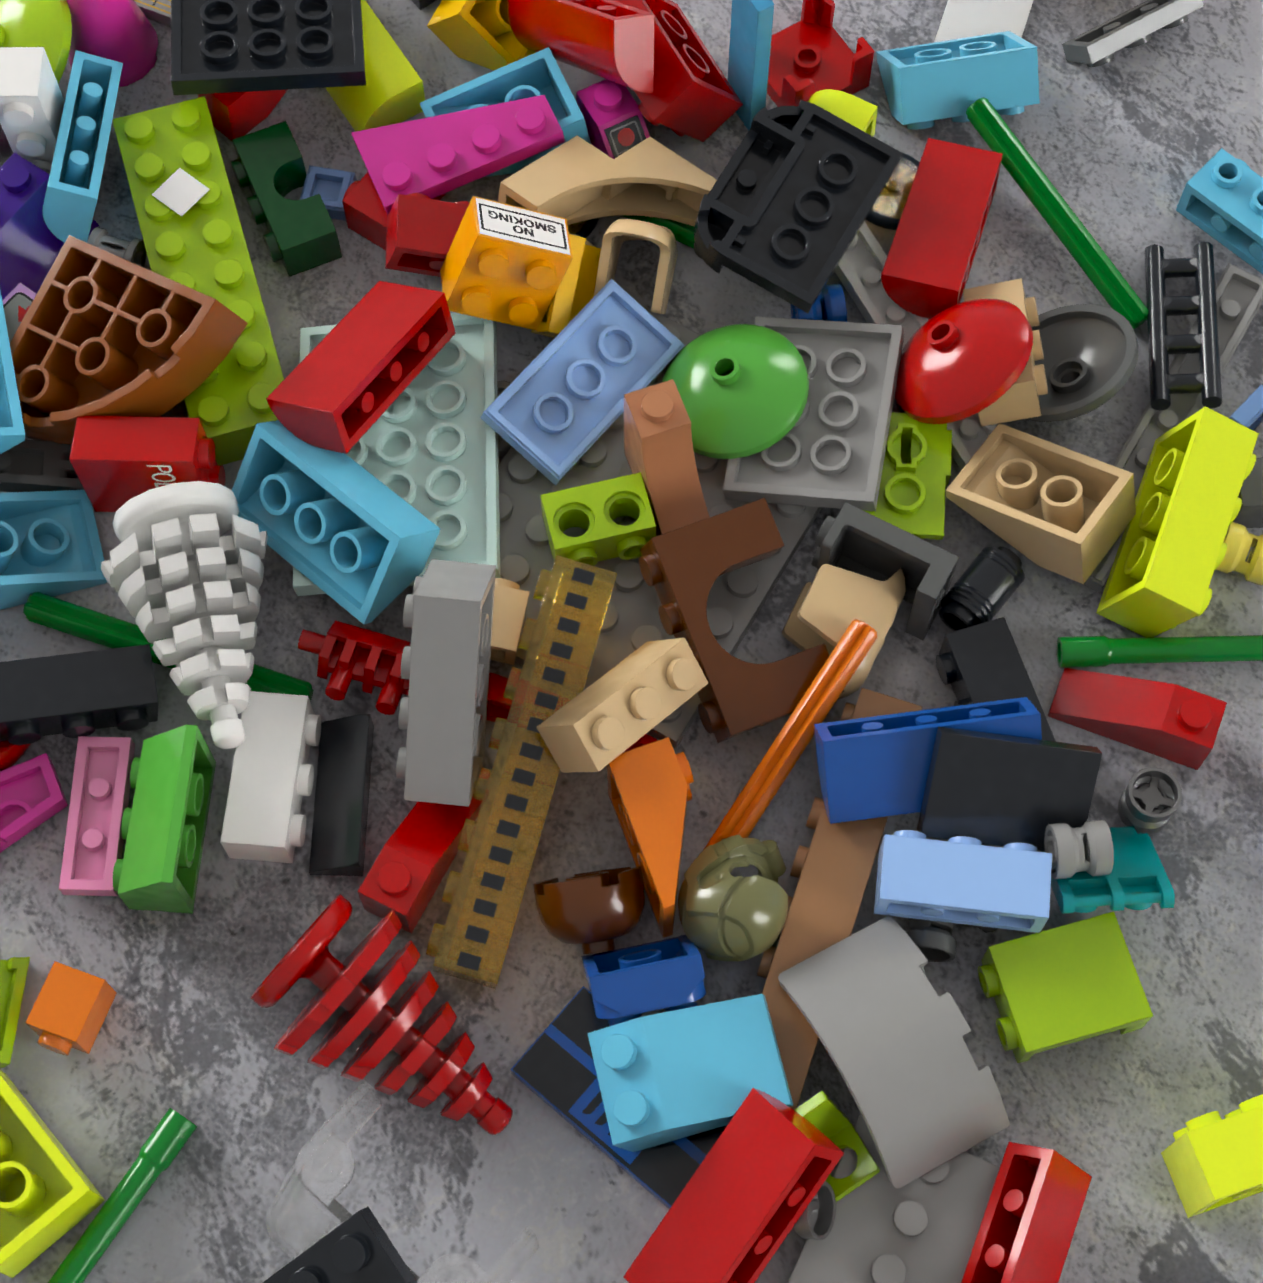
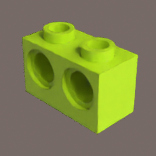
M641 472L540 495L542 518L556 571L568 568L574 571L575 567L586 570L595 566L599 561L616 557L624 560L638 558L642 556L640 549L651 538L656 537V524ZM620 516H630L636 522L623 526L616 524L613 520ZM572 527H579L587 531L579 537H569L563 533Z

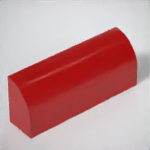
M508 0V17L512 32L516 39L527 49L538 52L549 47L557 61L639 92H653V13L614 0Z
M928 138L881 273V280L886 293L904 310L917 316L931 319L941 311L961 303L963 289L966 287L997 189L1003 153Z
M378 281L266 398L274 415L283 426L302 441L318 448L347 454L455 335L456 332L445 293Z
M753 1088L623 1277L629 1283H755L837 1165L844 1152L818 1128L792 1108L769 1094Z

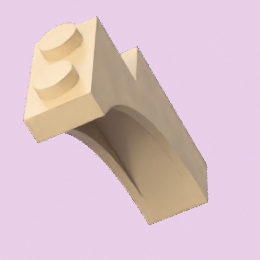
M575 136L501 181L498 202L567 219V225L600 217L637 215L669 219L695 227L702 198L705 194H709L717 179L652 137L646 138L613 159L581 137Z

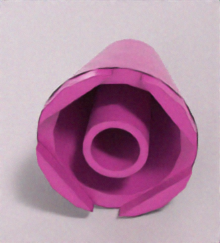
M67 0L72 22L71 46L68 57L71 67L75 50L121 62L123 66L119 87L128 86L142 79L154 67L157 60L158 37L153 25L134 0Z

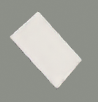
M179 168L152 196L182 217L210 189Z

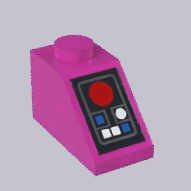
M604 79L576 92V102L585 119L591 145L609 157L615 159L650 137L638 104L626 86Z

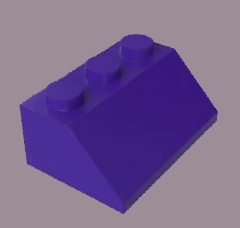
M13 153L0 167V290L2 301L19 283H22L37 294L64 245V242L59 240L48 229L43 218L42 210L50 174L16 153ZM94 219L92 220L89 235L93 229L100 227Z

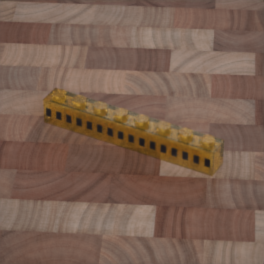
M556 555L552 571L541 569L533 599L542 601L537 620L527 617L518 648L527 650L522 669L515 667L511 669L503 696L513 700L508 718H496L488 748L498 750L492 770L481 768L473 798L482 801L477 821L466 818L457 850L467 852L461 873L450 871L441 902L451 904L445 925L434 924L427 946L426 955L435 957L433 971L496 989L560 772L537 726L584 690L617 577L615 572Z

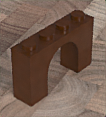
M765 498L653 537L640 549L642 557L639 558L640 570L648 586L655 587L662 605L659 606V616L665 631L669 635H674L675 638L686 639L708 681V684L697 692L701 703L698 705V712L704 728L708 733H714L717 743L791 715L830 656L825 643L772 663H749L729 654L721 647L711 632L707 619V599L717 577L770 558L784 547Z

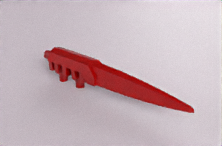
M336 620L328 630L327 635L305 629L302 630L298 649L319 655L317 677L327 680L329 674L332 673L325 689V694L330 699L343 700L353 679L363 682L362 691L372 694L375 686L382 688L375 707L377 711L384 715H393L396 712L402 694L408 695L410 680L401 679V660L404 647L410 646L411 642ZM491 672L489 673L488 721L534 732L527 730L530 716L545 721L569 701L559 697L555 710L536 705L534 703L538 691L549 695L553 694ZM645 734L625 752L659 740Z

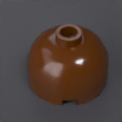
M640 866L574 874V877L566 878V881L559 882L558 878H553L533 884L536 906L545 928L550 935L562 943L581 944L583 954H595L614 950V939L632 931L640 921L645 906L644 882Z

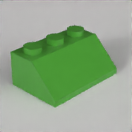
M186 724L144 739L141 757H135L132 761L130 785L132 789H135L132 808H125L121 825L122 838L126 840L124 858L116 860L113 870V889L118 891L119 897L128 909L193 914L216 761L197 725Z

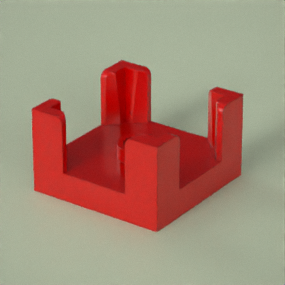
M803 0L801 21L772 35L767 94L777 107L799 106L800 100L808 101L812 94L820 90H839L852 95L869 86L874 50L863 37H860L857 40L856 53L852 52L832 27L835 10L834 0Z

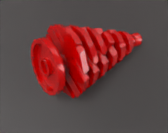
M339 894L303 933L250 997L262 1008L272 1007L300 978L309 980L320 989L288 1027L287 1031L275 1045L274 1050L289 1056L293 1055L341 1005L345 1011L323 1037L322 1042L312 1052L307 1063L322 1069L328 1068L367 1027L371 1031L370 1034L355 1051L356 1053L348 1061L340 1076L355 1082L363 1080L369 1071L374 1069L392 1049L398 1055L379 1077L374 1086L375 1090L392 1095L403 1086L411 1075L413 1076L418 1071L423 1077L408 1097V1103L425 1108L443 1092L449 1099L440 1112L442 1116L458 1121L467 1113H470L477 1119V1124L487 1133L496 1135L503 1131L511 1121L513 1110L499 1097L495 1098L487 1091L493 1078L484 1062L479 1064L470 1073L463 1069L475 1049L466 1031L458 1036L444 1051L437 1047L438 1043L450 1031L457 1018L449 1002L446 1001L440 1005L424 1025H421L418 1029L413 1026V1023L420 1016L423 1008L434 997L439 987L430 970L424 973L417 982L415 981L392 1007L387 1004L420 958V953L412 940L407 942L401 950L399 949L367 985L361 982L402 927V923L395 911L392 910L385 918L383 917L342 963L330 953L329 943L352 914V905Z

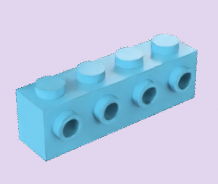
M1221 148L1186 183L1176 211L1263 274V178L1251 170L1244 161L1233 157Z

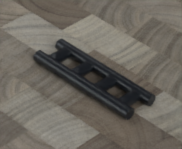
M1209 242L1196 244L1193 248V258L1164 259L1163 247L1156 244L1146 247L1144 251L1146 305L1148 309L1150 405L1154 410L1168 409L1171 405L1170 394L1201 393L1202 405L1211 409L1217 408L1222 404L1213 245ZM1195 277L1196 295L1166 297L1165 278ZM1197 315L1198 334L1168 335L1167 316ZM1199 353L1200 373H1169V355Z

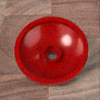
M1000 299L969 300L953 305L936 314L913 334L902 350L895 391L897 403L908 416L927 424H945L959 421L987 408L1011 388L1027 365L1033 346V332L1029 321L1017 306Z

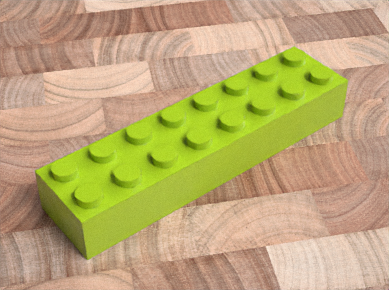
M203 96L115 118L112 121L151 271L218 300L248 323L226 358L200 387L185 398L189 418H200L207 438L214 440L217 464L224 465L243 460L257 423L278 420L269 407L266 398L284 380L214 125L206 98ZM179 168L210 189L182 217L152 196Z

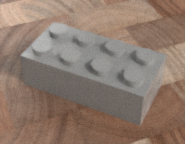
M432 559L423 577L416 576L413 595H406L403 626L412 628L410 646H405L403 649L401 679H408L410 681L408 697H402L398 726L400 730H407L406 747H400L396 765V778L405 780L404 800L466 807L470 805L484 765L496 565Z

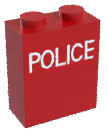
M77 417L69 460L95 512H116L129 499L150 489L172 483L203 481L219 483L225 486L224 466L217 464L214 440L207 438L200 418Z

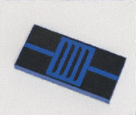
M583 986L510 1069L511 1074L670 1209L727 1125L637 1152L613 1146L587 1034L610 1025L608 1019L596 1017L592 994Z

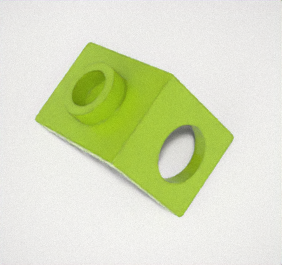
M820 1091L794 1109V1111L818 1128L840 1149H852L856 1152L857 1166L852 1174L845 1178H835L829 1175L825 1180L832 1186L836 1202L880 1172L879 1166L849 1118L824 1091Z

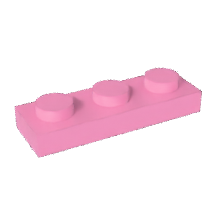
M78 736L59 890L63 895L118 896V891L113 889V870L116 860L122 859L124 839L122 838L121 825L124 810L128 807L130 770L135 752V743L131 737Z

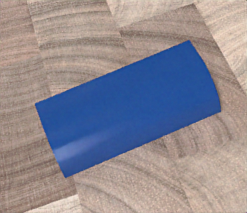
M1027 697L814 724L819 779L829 823L920 812L938 726L1042 740L1041 713Z

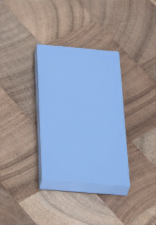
M611 279L496 398L480 418L556 486L624 413V394L648 387L685 345Z

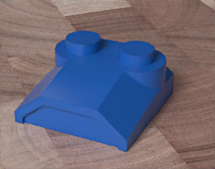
M686 934L598 954L581 956L592 994L595 1015L600 1019H608L610 1026L642 1017L641 1013L659 1009H664V1012L694 1007L697 1006L696 1000L706 995L702 957L695 944L688 939Z

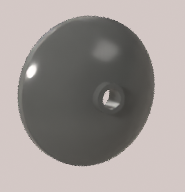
M1093 304L1068 305L1038 315L1040 326L1031 328L1032 331H1040L1044 359L1035 361V365L1044 364L1048 394L1039 395L1041 416L1026 420L1056 422L1082 416L1106 403L1125 385L1135 369L1139 346L1131 324L1123 315L1113 309Z

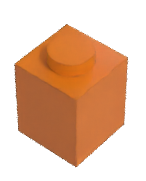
M54 961L25 1023L40 1036L37 1044L65 1056L69 1055L71 1048L89 1054L117 993L105 979Z

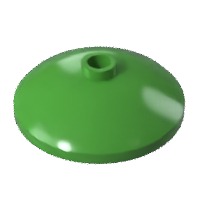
M751 324L723 326L698 336L675 356L667 368L662 381L665 382L673 379L691 421L693 451L703 456L718 459L750 456L780 441L794 427L802 415L809 392L807 369L802 356L793 343L772 329ZM733 370L729 375L720 376L726 371Z

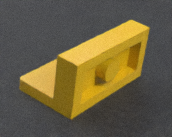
M569 234L573 259L537 330H531V333L555 338L591 301L595 292L601 248L586 245V238Z

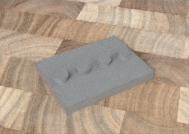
M756 316L754 325L763 326L780 333L793 343L799 351L809 378L808 398L799 420L780 441L756 454L728 459L722 489L725 499L754 502L765 498L767 503L842 509L846 502L863 511L876 512L904 342L903 325Z
M860 1112L854 1128L879 1166L880 1172L836 1202V1216L829 1235L823 1240L806 1239L788 1283H961L1000 1167L972 1154L963 1152L907 1185L895 1188L888 1180L879 1152ZM845 1148L833 1177L845 1178L853 1173L857 1166V1155L854 1150Z

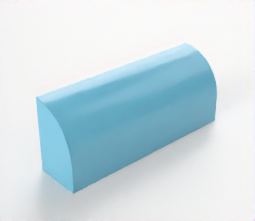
M75 50L42 210L48 229L64 243L69 235L84 242L88 240L98 200L123 66L121 62Z

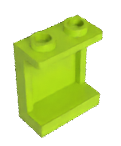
M1114 911L989 946L981 959L982 966H978L977 969L983 993L986 998L994 997L1001 1017L996 1019V1028L1000 1042L1005 1051H1013L1017 1063L1028 1061L1036 1053L1120 1030L1122 1035L1142 1029L1153 1017Z

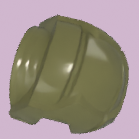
M740 834L722 839L720 842L706 847L684 873L685 879L678 895L679 919L688 939L696 947L703 950L708 959L719 961L749 960L769 949L778 938L785 924L789 905L788 894L778 883V877L785 873L786 866L774 840L761 842L756 838H742ZM749 864L758 869V875L751 877H734L731 875L734 868L748 867Z

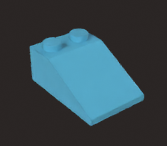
M549 47L419 103L427 118L545 95L563 131L565 142L575 136H579L591 144L582 112ZM560 145L484 177L516 173L520 168L536 161Z
M85 490L0 493V610L25 604L29 595L34 592L54 597L107 583L101 571V562L104 561L93 506Z
M764 994L642 1016L587 1033L613 1146L637 1152L728 1125L753 1088L769 1094L789 1107L793 1106Z

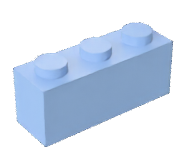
M899 830L894 832L893 835L884 834L878 855L874 914L1040 933L1049 919L1052 853L1037 852V848L1034 845L1027 843H1008L1003 848L984 846L979 839L967 836L952 837L948 841L927 839L924 833L914 830Z

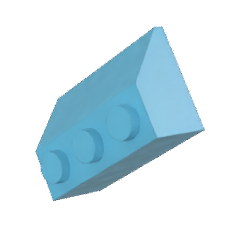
M1010 31L876 52L877 63L891 115L902 125H907L908 129L930 128L935 125L934 120L952 118L953 122H970L966 115L967 108L983 97L989 100L999 115L1019 114L1025 111L1024 106L1040 103L1037 46Z

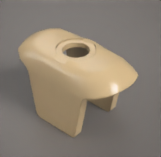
M633 219L616 220L609 226L602 238L594 296L611 279H615L620 248L624 241H651L660 248L651 312L666 314L678 256L677 242L674 234L664 226Z
M823 564L818 569L813 582H808L804 585L782 630V635L802 651L825 643L830 655L850 623L855 619L865 622L877 632V639L838 699L845 698L858 691L868 677L872 665L885 642L888 630L892 627L906 592L905 577L902 569L900 568L888 580L879 581L833 565Z

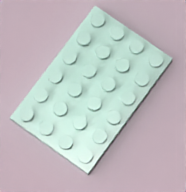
M455 312L450 313L456 332L455 335L346 455L441 529L423 572L419 576L423 577L431 560L436 559L496 565L495 578H501L498 433L480 418L483 412L498 397L496 321ZM336 325L300 329L299 364ZM293 567V589L297 596L326 594ZM415 580L409 586H414Z

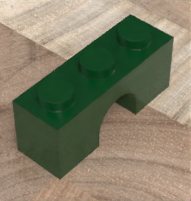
M283 121L233 139L238 159L230 161L240 189L249 186L253 195L246 198L256 225L264 222L269 233L264 234L263 239L272 261L282 260L288 276L291 277L342 258L337 231L320 194L302 200L284 198L292 190L303 187L307 175L303 157L287 122Z

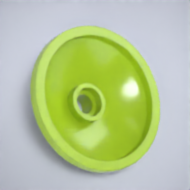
M0 0V47H44L59 84L69 57L72 37L71 14L67 0Z

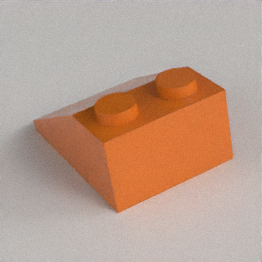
M667 737L626 751L607 765L608 795L636 867H641L644 890L662 938L673 935L687 801L692 800L689 784L694 782L685 753L675 754L670 739Z

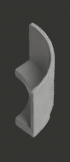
M888 915L779 974L778 979L781 987L793 1000L819 1037L845 1081L873 1138L889 1182L895 1188H901L1009 1127L1010 1123L989 1066L983 1065L980 1067L974 1061L962 1037L971 1032L963 1014L949 991L938 996L925 975L923 966L927 965V958L902 927Z

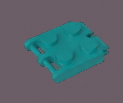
M1134 826L1109 827L1114 850V864L1110 875L1091 876L1086 871L1076 872L1072 878L1053 879L1051 877V887L1062 914L1074 912L1089 913L1096 910L1098 906H1109L1111 911H1123L1125 907L1132 910H1145L1151 907L1153 903H1159L1161 909L1174 908L1175 905L1174 889L1149 834L1137 833Z

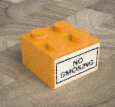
M472 196L440 269L442 292L445 293L449 311L537 330L573 259L567 219Z

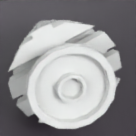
M203 481L172 483L129 499L116 511L112 523L114 532L121 543L110 551L111 560L101 562V571L111 588L115 587V591L131 616L136 618L135 622L147 641L153 644L152 649L162 665L165 667L176 664V667L172 668L169 676L184 696L191 695L187 703L196 717L204 721L211 720L210 731L214 745L221 749H231L239 746L245 740L241 719H238L237 714L247 709L250 700L251 688L245 683H247V680H249L253 673L255 657L251 652L245 653L244 651L253 649L256 643L258 627L255 620L260 610L261 596L258 590L263 582L264 565L261 559H264L266 554L267 531L259 532L258 524L238 516V502L231 489L219 483ZM232 528V535L221 537Z

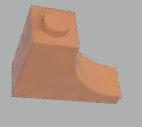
M668 380L624 394V454L632 474L641 472L655 520L657 536L709 518L694 457L691 421L674 380Z

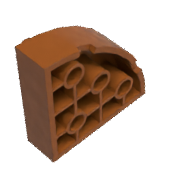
M69 235L10 342L25 437L33 440L52 441L70 445L73 442L77 417H159L165 414L200 387L226 358L248 323L210 296Z

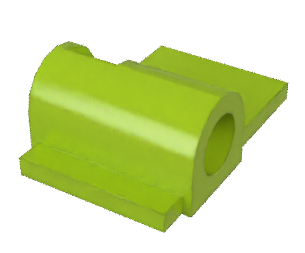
M892 412L876 512H865L921 539L943 540L945 488H947L951 477L952 430H947V423L927 424L914 420L906 413Z

